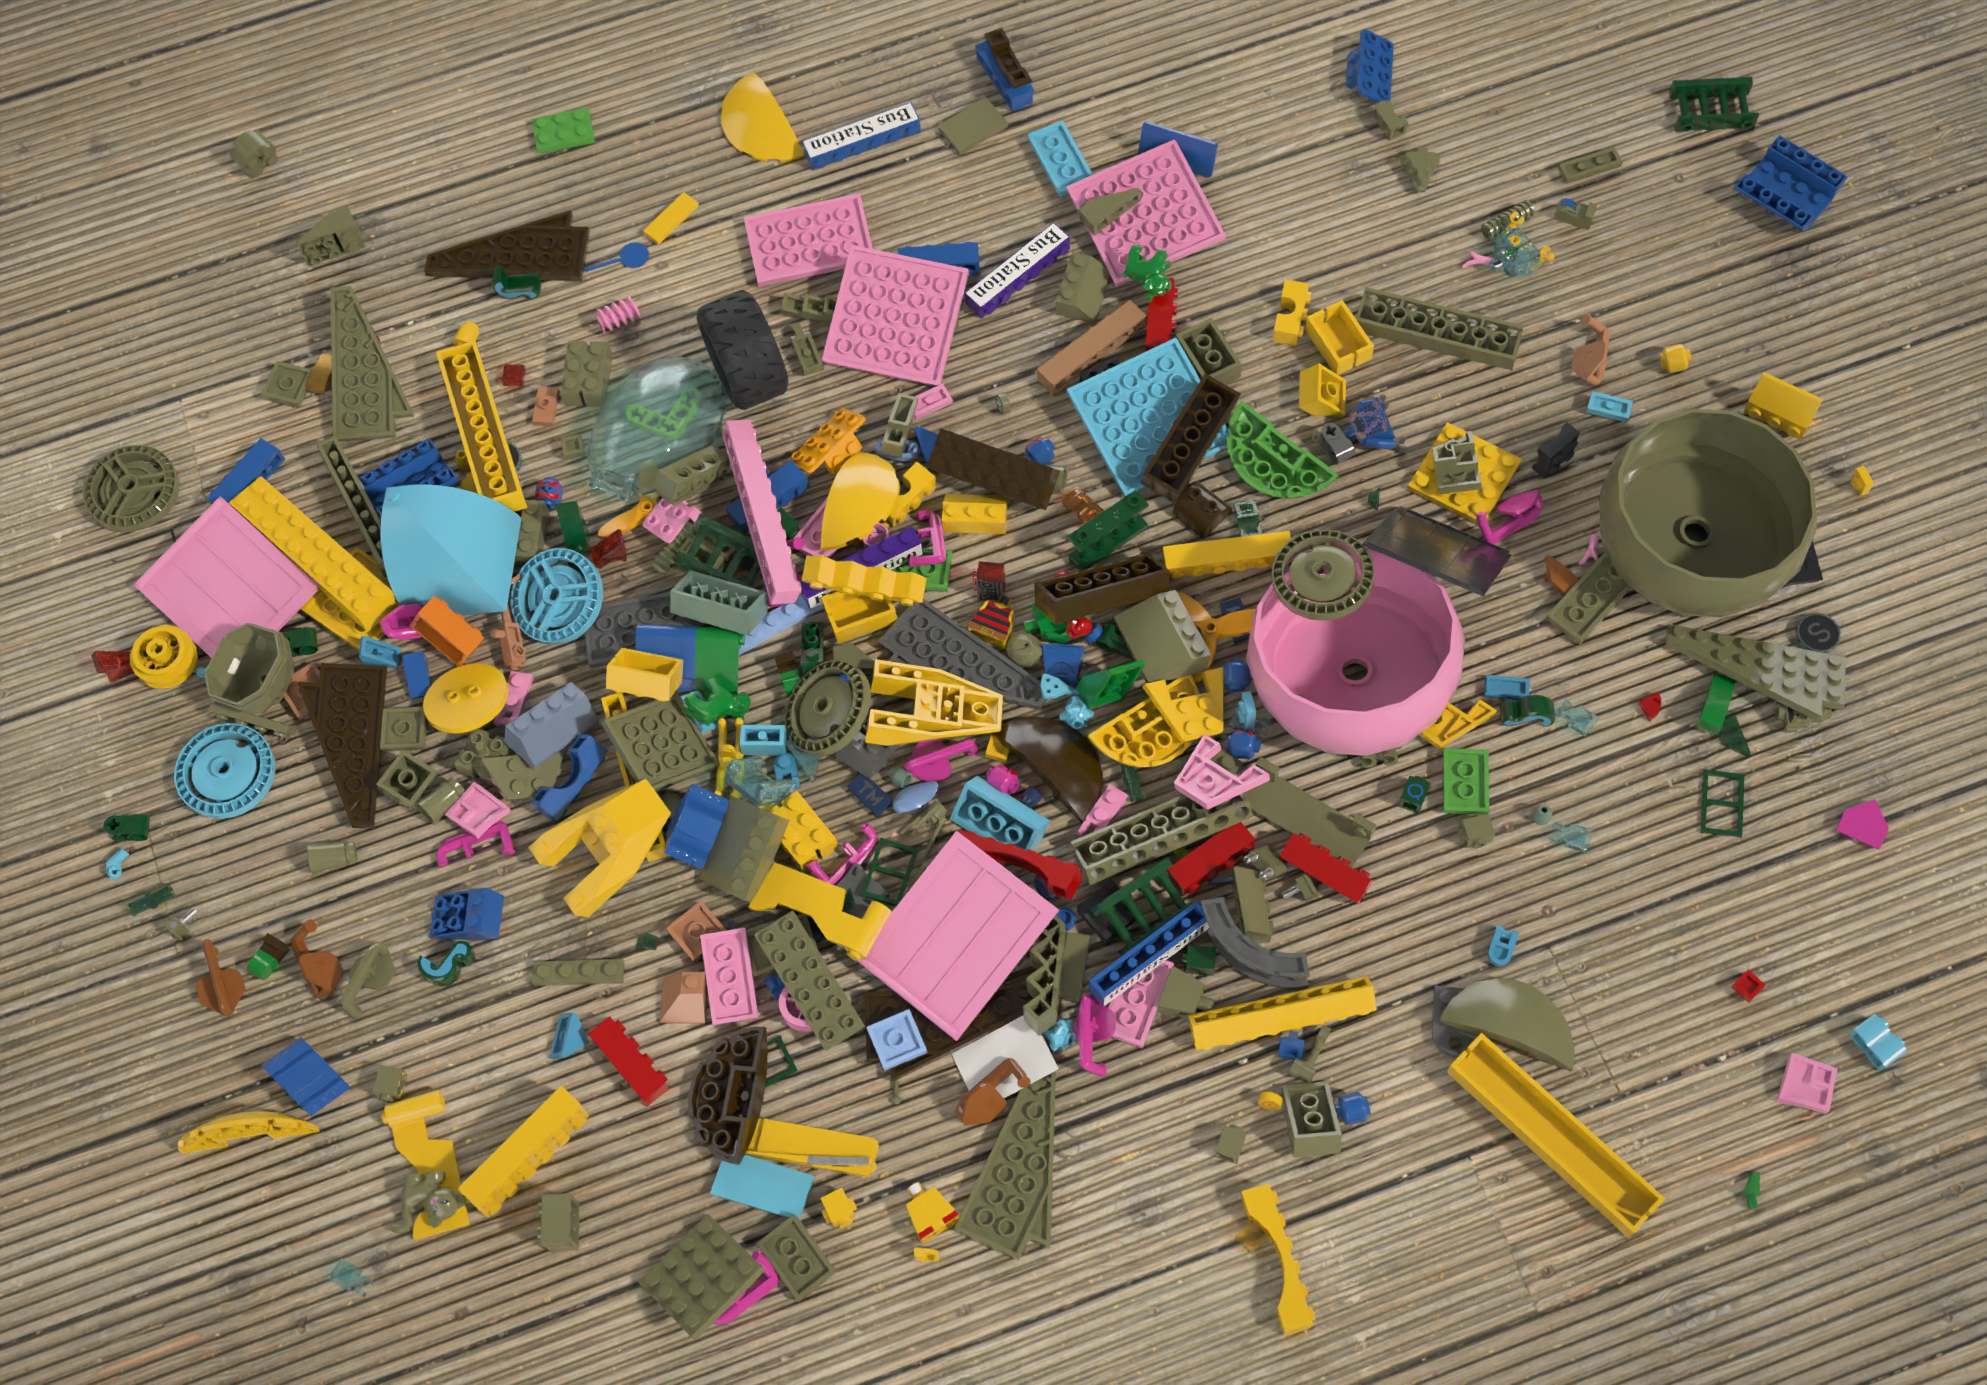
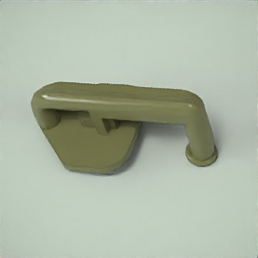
M382 942L373 943L365 955L355 961L349 972L350 981L342 993L340 1003L353 1020L360 1019L363 1014L362 1009L356 1007L353 1003L360 988L363 986L373 990H382L389 985L396 972L390 952Z

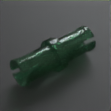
M1120 763L1124 775L1122 780L1127 786L1130 801L1142 800L1144 796L1139 783L1140 775L1136 773L1135 767Z
M168 884L166 887L153 893H146L144 897L127 904L128 909L131 908L129 912L134 917L150 908H157L158 904L175 897V893H172L174 891L173 888Z

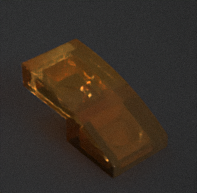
M1077 487L1061 500L1063 506L1077 514L1079 521L1084 524L1104 511L1094 500Z

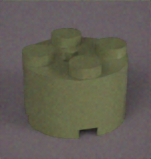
M248 130L236 138L233 143L235 146L233 151L230 149V156L247 174L258 177L266 166L277 162L276 147L259 130H255L256 132Z

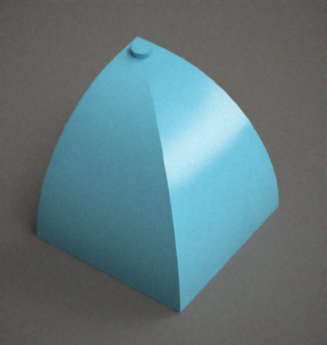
M405 485L386 488L381 515V548L386 574L400 606L418 603L424 607L435 596L443 599L454 613L457 612L462 616L506 611L522 518L510 508L491 498L459 488L440 485Z

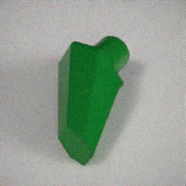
M1760 1172L1750 1174L1742 1196L1747 1198L1749 1209L1758 1208L1756 1196L1760 1195Z

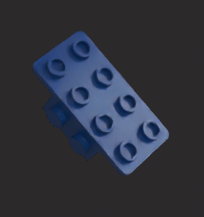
M1363 29L1360 32V45L1353 51H1350L1346 58V87L1353 89L1357 85L1356 90L1360 95L1377 103L1380 101L1390 102L1393 43L1367 29Z
M1145 121L1143 123L1138 155L1175 139L1192 172L1205 177L1212 176L1218 149L1216 142Z

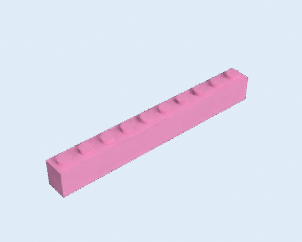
M751 420L726 421L722 436L770 604L795 603L798 595L801 594V583L796 577V566L791 560V549L786 543V532L781 526V515L776 509V498L771 492V481L766 475V464L761 458V447L756 441V430L752 427Z

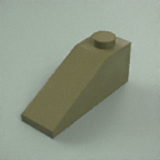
M1135 188L1093 198L1090 202L1087 201L1080 207V220L1096 235L1141 201V190Z

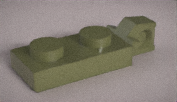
M800 322L793 324L795 336L791 337V341L805 376L824 370L811 333L808 331L803 332Z

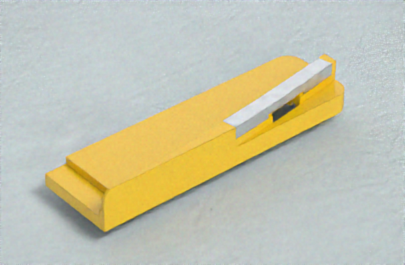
M759 1118L746 1155L860 1177H871V1173L875 1172L877 1168L875 1160L879 1152V1143L871 1137ZM832 1165H848L849 1167L832 1166Z

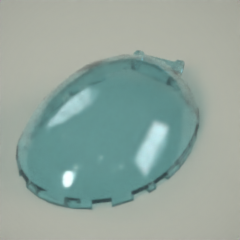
M666 357L654 360L629 374L612 392L601 409L591 431L588 444V464L592 476L589 480V486L594 489L598 487L617 495L625 502L629 500L634 491L642 496L656 492L654 483L658 470L710 445H714L723 426V416L726 414V396L718 375L704 363L686 357ZM603 478H604V479H607V480H609V481H611V482H614V483H616V484H619V485L623 486L624 488L622 489V488H619V487H617V486H614V485H612V484H610V483H607V482H605V481H602V479H603Z

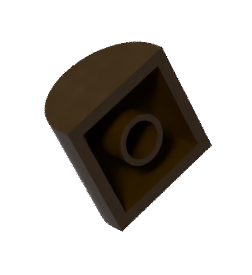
M1196 482L1180 496L1174 506L1172 515L1202 539H1205L1232 512V507L1200 482Z

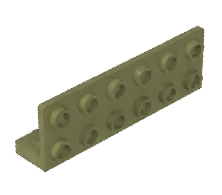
M1260 757L1256 762V766L1267 772L1270 780L1243 793L1245 798H1248L1250 801L1251 810L1290 834L1294 833L1299 836L1300 832L1312 839L1310 842L1316 847L1319 844L1331 850L1329 855L1336 859L1340 855L1351 862L1349 867L1352 868L1374 835L1376 824L1359 814H1356L1353 820L1279 777L1280 768Z
M791 911L755 934V938L825 1051L833 1048L856 1032L860 1034L866 1030L865 1025L794 911Z

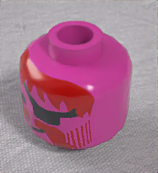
M1002 764L991 767L985 776V781L1002 793L1010 795L1018 789L1017 773Z

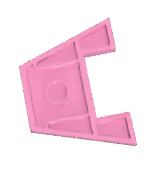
M1204 734L1174 782L1176 790L1208 810L1270 780L1269 774L1254 764L1237 777L1212 762L1210 759L1221 751V745Z

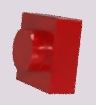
M1747 969L1731 988L1750 1003L1766 984Z

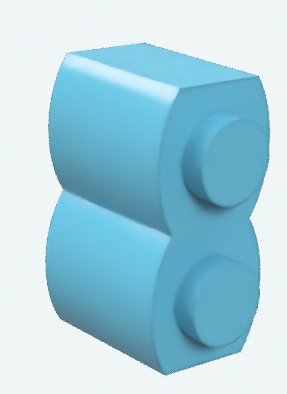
M1874 1014L1853 1029L1849 1035L1854 1043L1865 1052L1872 1064L1879 1071H1882L1907 1051L1903 1040L1890 1032L1886 1020Z

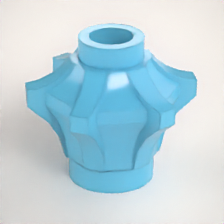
M1080 696L1070 697L1067 701L1066 709L1060 714V720L1066 721L1074 729L1088 726V720L1094 717V712L1088 709Z
M1061 1019L1042 1033V1036L1049 1041L1052 1051L1055 1052L1057 1049L1064 1051L1066 1046L1074 1044L1076 1035L1072 1029L1073 1020Z

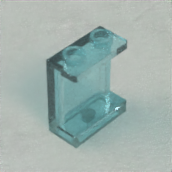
M753 757L731 760L723 780L757 807L779 804L792 794L795 782L791 779L772 780L761 771L763 758Z

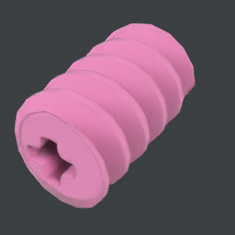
M629 296L626 297V303L622 299L619 300V307L613 302L611 303V309L607 305L604 306V313L600 309L596 310V318L603 334H605V327L613 331L612 324H615L617 328H620V321L627 325V318L635 322V315H637L641 319L635 302Z

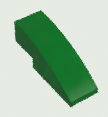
M1714 673L1696 727L1715 734L1720 732L1736 680Z

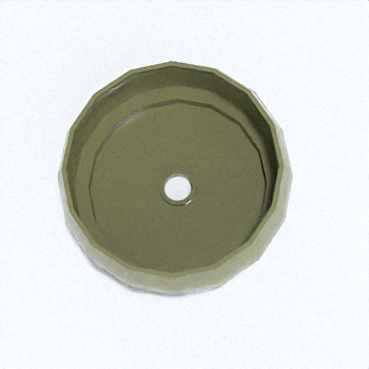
M1690 409L1656 420L1617 453L1599 495L1602 544L1617 574L1646 601L1683 616L1724 617L1766 602L1801 570L1817 529L1814 481L1797 450L1768 425L1730 410ZM1689 524L1702 526L1707 532V539L1701 542L1690 540L1684 532V527Z

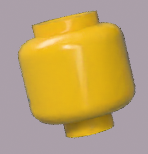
M1682 344L1665 347L1662 351L1663 353L1659 354L1662 369H1666L1668 373L1686 370L1688 362L1692 361L1690 349L1685 350Z

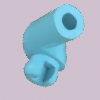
M122 847L106 862V873L111 879H117L121 876L122 862L129 856Z

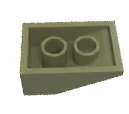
M1328 1081L1282 1085L1288 1135L1293 1158L1340 1153L1342 1133Z

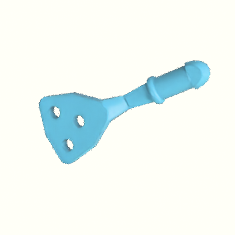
M1048 674L1042 675L1040 689L1044 699L1058 698L1064 694L1081 697L1077 689L1068 686L1059 678Z

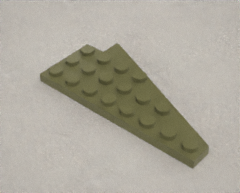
M351 286L331 287L333 437L336 436L339 442L395 438V418L414 417V412Z
M1668 625L1666 646L1816 721L1821 720L1822 707L1842 711L1844 709L1846 657L1678 625Z
M1056 1071L1020 1090L954 1228L956 1232L1018 1261L1029 1240L1047 1248L1051 1246Z

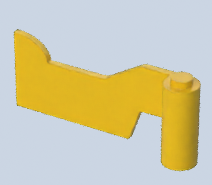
M776 862L772 865L748 907L754 911H768L779 904L812 917L826 939L843 946L848 952L847 955L856 961L866 959L891 914L889 908L876 901L870 903L862 919L842 912L846 894L845 889Z
M435 1090L385 1105V1110L381 1112L384 1124H389L392 1128L397 1150L417 1169L418 1174H424L425 1180L427 1173L445 1172L446 1179L443 1183L438 1184L439 1187H450L454 1192L462 1194L458 1189L462 1183L453 1141L428 1139L424 1118L446 1112V1105L441 1090ZM466 1205L458 1209L452 1217L444 1220L436 1228L430 1225L428 1221L429 1215L426 1210L422 1211L415 1220L413 1238L416 1241L470 1225Z

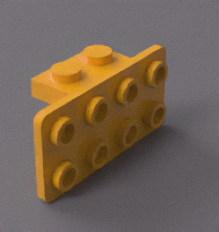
M845 408L836 411L827 423L823 424L812 437L806 440L805 444L798 451L791 455L787 463L792 460L801 471L808 474L814 472L823 463L830 474L836 475L843 464L863 448L853 432L865 422L864 415Z

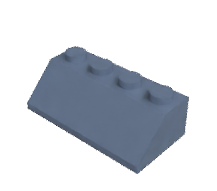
M570 682L506 725L504 742L535 769L574 742L580 734H585L597 726L599 720L587 696Z

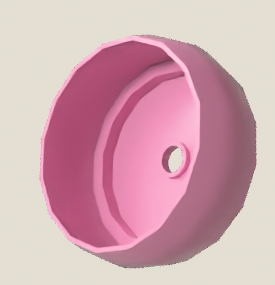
M1367 547L1365 548L1369 551L1374 564V585L1368 599L1353 613L1342 618L1325 621L1300 617L1280 602L1272 583L1252 615L1246 660L1260 702L1292 737L1326 753L1367 756L1404 746L1437 721L1462 677L1464 632L1445 587L1431 574L1422 572L1420 569ZM1351 557L1357 569L1356 580L1361 581L1362 571L1355 559ZM1290 567L1286 569L1284 574L1287 585L1291 584L1289 577ZM1356 663L1363 665L1368 673L1363 679L1354 681L1347 679L1343 675V670L1349 664Z

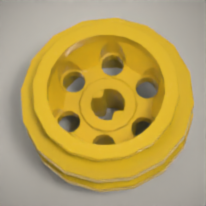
M170 625L153 627L142 633L134 642L130 652V666L136 676L149 687L157 689L176 687L186 681L194 672L198 662V651L193 640L182 629ZM155 665V668L152 670L149 669V666Z

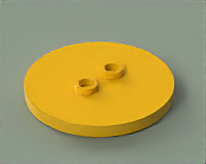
M472 663L456 667L439 677L428 689L423 702L424 714L429 723L442 732L464 733L475 730L490 722L503 709L508 699V684L501 671L488 664Z

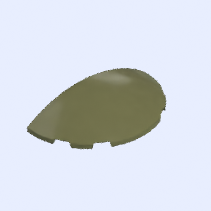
M1494 978L1472 983L1450 1000L1439 1020L1443 1024L1475 1036H1479L1482 1033L1487 1037L1527 1051L1528 1056L1568 1071L1573 1070L1574 1042L1565 1017L1550 998L1524 982L1507 978Z

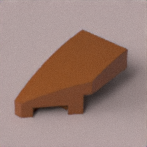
M1547 555L1544 558L1547 571L1545 581L1549 580L1552 586L1564 597L1579 579L1563 564Z

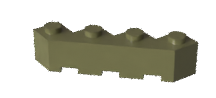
M1055 915L1037 938L1040 943L1030 949L1031 964L1037 971L1028 976L1026 980L1027 992L1034 999L1023 1006L1024 1021L1038 1036L1057 1023L1066 942L1065 923L1057 915Z

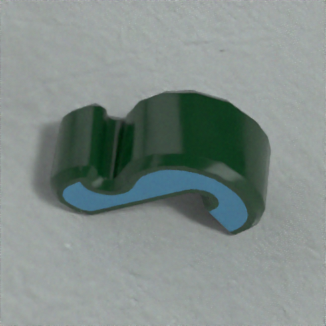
M498 265L493 269L491 286L499 296L507 299H516L523 295H526L529 299L540 296L542 279L538 275L509 276L503 265Z
M1528 695L1518 701L1508 699L1500 704V722L1505 726H1514L1540 720L1542 724L1548 727L1555 722L1554 702L1543 695Z
M457 941L438 966L420 955L417 961L418 969L430 983L440 987L450 986L459 978L463 963L467 967L472 965L475 960V952L468 942Z

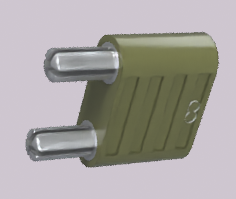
M1262 845L1251 850L1243 858L1246 864L1251 862L1260 871L1259 877H1262L1261 879H1273L1288 870L1287 863L1268 845Z

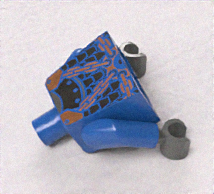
M1381 394L1378 398L1360 401L1349 415L1352 427L1342 431L1346 438L1350 441L1357 438L1363 447L1394 449L1397 453H1403L1407 446L1399 444H1404L1406 440L1404 437H1399L1396 441L1394 440L1396 437L1385 413L1390 404L1389 401L1384 402L1386 396Z

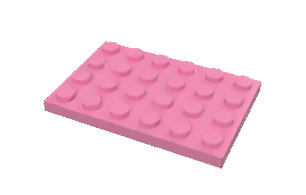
M860 193L744 217L759 287L845 269L851 245L873 249Z

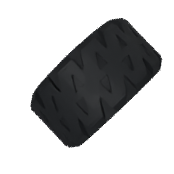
M739 290L700 306L697 313L698 327L716 373L732 404L741 410H747L785 394L789 383L785 364L769 324L756 299L747 291Z

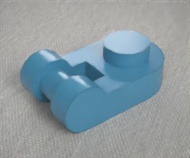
M788 753L778 755L774 761L778 791L784 792L788 788H801L795 758ZM792 776V779L784 780L783 777Z
M1500 925L1496 926L1488 951V960L1497 967H1503L1509 963L1519 932L1504 930V927ZM1500 938L1508 940V944L1499 942Z

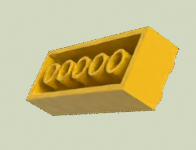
M560 1086L458 1189L487 1218L490 1215L496 1214L501 1209L502 1203L507 1198L513 1197L518 1192L519 1186L525 1180L531 1179L535 1175L536 1169L542 1163L548 1162L552 1158L553 1152L559 1146L565 1145L569 1141L570 1135L576 1129L579 1130L586 1124L589 1114L564 1087Z

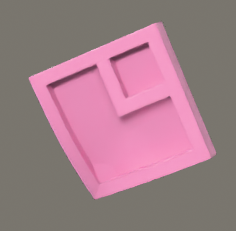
M473 782L445 815L448 819L479 839L487 829L499 819L509 814L511 810L486 789Z
M1791 1053L1788 1056L1776 1102L1827 1114L1830 1110L1837 1068Z

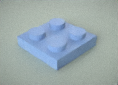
M909 1009L867 1027L884 1071L927 1053Z

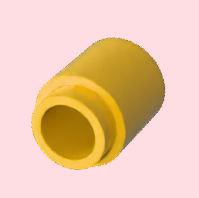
M465 321L460 326L453 344L458 346L476 341L479 336V327L473 322Z

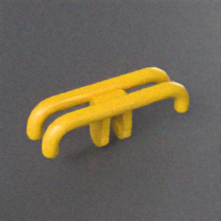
M719 718L717 721L719 728L717 760L720 765L717 766L714 793L723 797L725 772H734L733 791L730 797L733 796L739 799L741 796L743 771L740 734L741 725H744V722L741 718L735 719L736 743L734 748L732 745H727L726 720Z

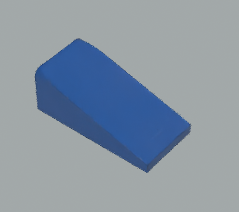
M423 651L405 654L402 658L410 698L412 700L425 697L428 689L431 687L427 657Z

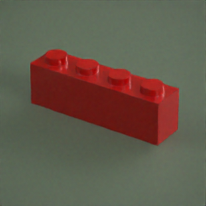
M1168 278L1171 281V289L1163 296H1154L1151 302H1149L1145 352L1174 339L1171 338V333L1176 332V321H1172V317L1177 316V303L1173 302L1174 298L1178 299V286H1174L1175 278Z
M1242 822L1225 828L1167 869V876L1183 897L1188 893L1192 895L1200 889V885L1206 880L1210 882L1216 878L1218 872L1223 868L1229 869L1236 863L1237 858L1242 855L1243 857L1247 856L1254 849L1255 838Z
M1301 832L1299 836L1293 833L1280 857L1360 904L1373 882L1369 878L1370 873L1360 867L1357 871L1349 867L1350 861L1340 855L1337 859L1329 855L1331 850L1321 844L1318 847L1310 843L1312 839Z
M609 1016L588 1034L648 1107L669 1090L665 1083L668 1079L660 1069L657 1072L651 1066L654 1062L647 1053L642 1055L639 1052L638 1048L640 1045L634 1037L628 1038L624 1034L626 1028L619 1020L614 1022Z

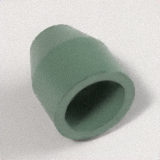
M893 767L888 774L893 783L903 789L909 786L913 778L912 773L897 767Z
M1547 805L1537 806L1532 815L1533 821L1538 825H1546L1552 817V811Z

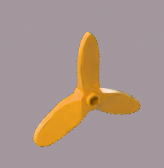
M653 460L646 461L642 466L638 484L640 496L638 505L602 526L598 531L600 539H610L643 524L658 504L660 495L656 493V488L654 487L658 467Z
M1177 592L1195 626L1201 631V636L1212 655L1207 670H1209L1215 656L1218 641L1222 638L1238 637L1250 633L1252 615L1256 609L1232 612L1219 619L1211 618L1208 612L1196 600L1184 593ZM1201 673L1191 675L1195 684L1203 680Z

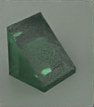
M1380 488L1370 494L1368 498V503L1376 511L1379 506Z
M851 888L846 891L843 909L856 906Z
M649 933L638 935L636 949L656 950L658 937Z

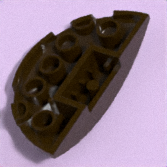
M1045 717L1013 720L1002 725L1000 732H993L992 735L1021 764L1024 762L1053 790L1052 794L1083 824L1086 820L1085 818L1099 800L1101 789H1103V771L1099 757L1085 736L1064 722Z
M764 1026L741 1029L738 1034L730 1038H723L711 1048L712 1053L706 1061L700 1062L689 1090V1117L693 1120L696 1129L694 1133L698 1141L712 1152L713 1156L730 1164L740 1165L755 1133L763 1104L768 1062L767 1028Z

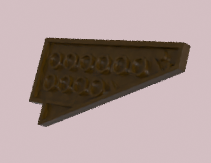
M566 211L428 254L424 272L426 276L492 278L493 269L498 265H503L509 276L536 274L542 280L582 281L590 230L589 227L572 226L573 213L572 211Z
M321 663L319 682H298L299 690L351 827L375 829L378 792L376 784L379 780L382 715L385 706L387 666Z
M1027 982L1002 983L957 1041L895 991L864 993L867 1062L880 1061L867 1030L868 1026L908 1009L912 1014L927 1053L890 1068L891 1081H895L1023 1016V1006L1034 999L1027 992Z

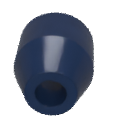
M1030 785L1022 794L1019 802L1032 808L1037 805L1043 796Z

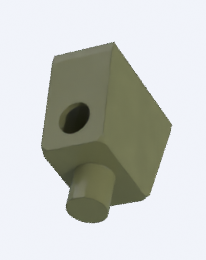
M1172 966L1157 1005V1012L1188 1018V1015L1196 1014L1197 1009L1211 1011L1215 1000L1203 996L1205 989L1203 982Z

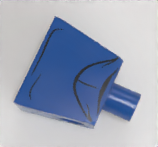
M1043 644L1045 674L1057 677L1067 685H1077L1084 659V646Z

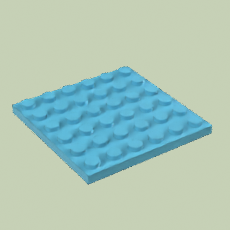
M1177 338L1070 387L1066 391L1124 497L1135 489L1139 492L1147 488L1140 483L1142 475L1200 382L1197 373ZM1226 425L1223 426L1203 460L1228 449L1227 437L1229 431Z

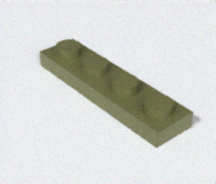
M212 702L208 711L215 712V717L228 720L229 717L235 718L234 723L245 726L248 723L255 724L254 729L267 732V728L274 730V735L286 738L287 734L295 736L297 727L237 711Z
M624 959L534 962L532 984L534 986L624 983L625 961Z

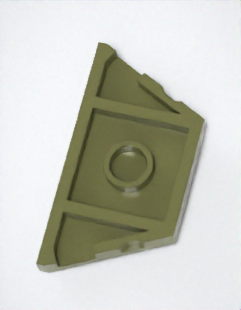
M559 751L535 769L519 755L482 758L479 761L481 766H484L490 774V779L494 785L500 789V793L505 801L533 799L542 786H554L564 752Z

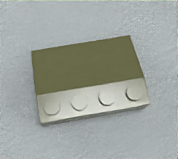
M1176 590L1156 594L1113 617L1135 662L1145 659L1146 665L1141 673L1146 683L1161 680L1167 681L1207 670L1212 655Z
M732 796L713 847L708 854L707 862L701 869L698 879L742 900L751 902L769 872L790 820Z

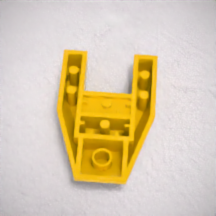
M875 659L870 692L915 699L913 715L870 709L865 743L889 746L1000 732L1003 695L941 669Z
M644 779L584 807L543 833L528 848L540 865L554 867L583 840L599 865L563 899L575 916L590 917L637 873L671 812L648 780Z

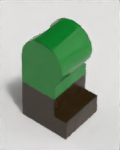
M793 652L774 657L787 697L791 696L794 688L800 681Z
M269 933L263 938L264 943L247 965V971L261 980L267 979L290 950L283 941Z

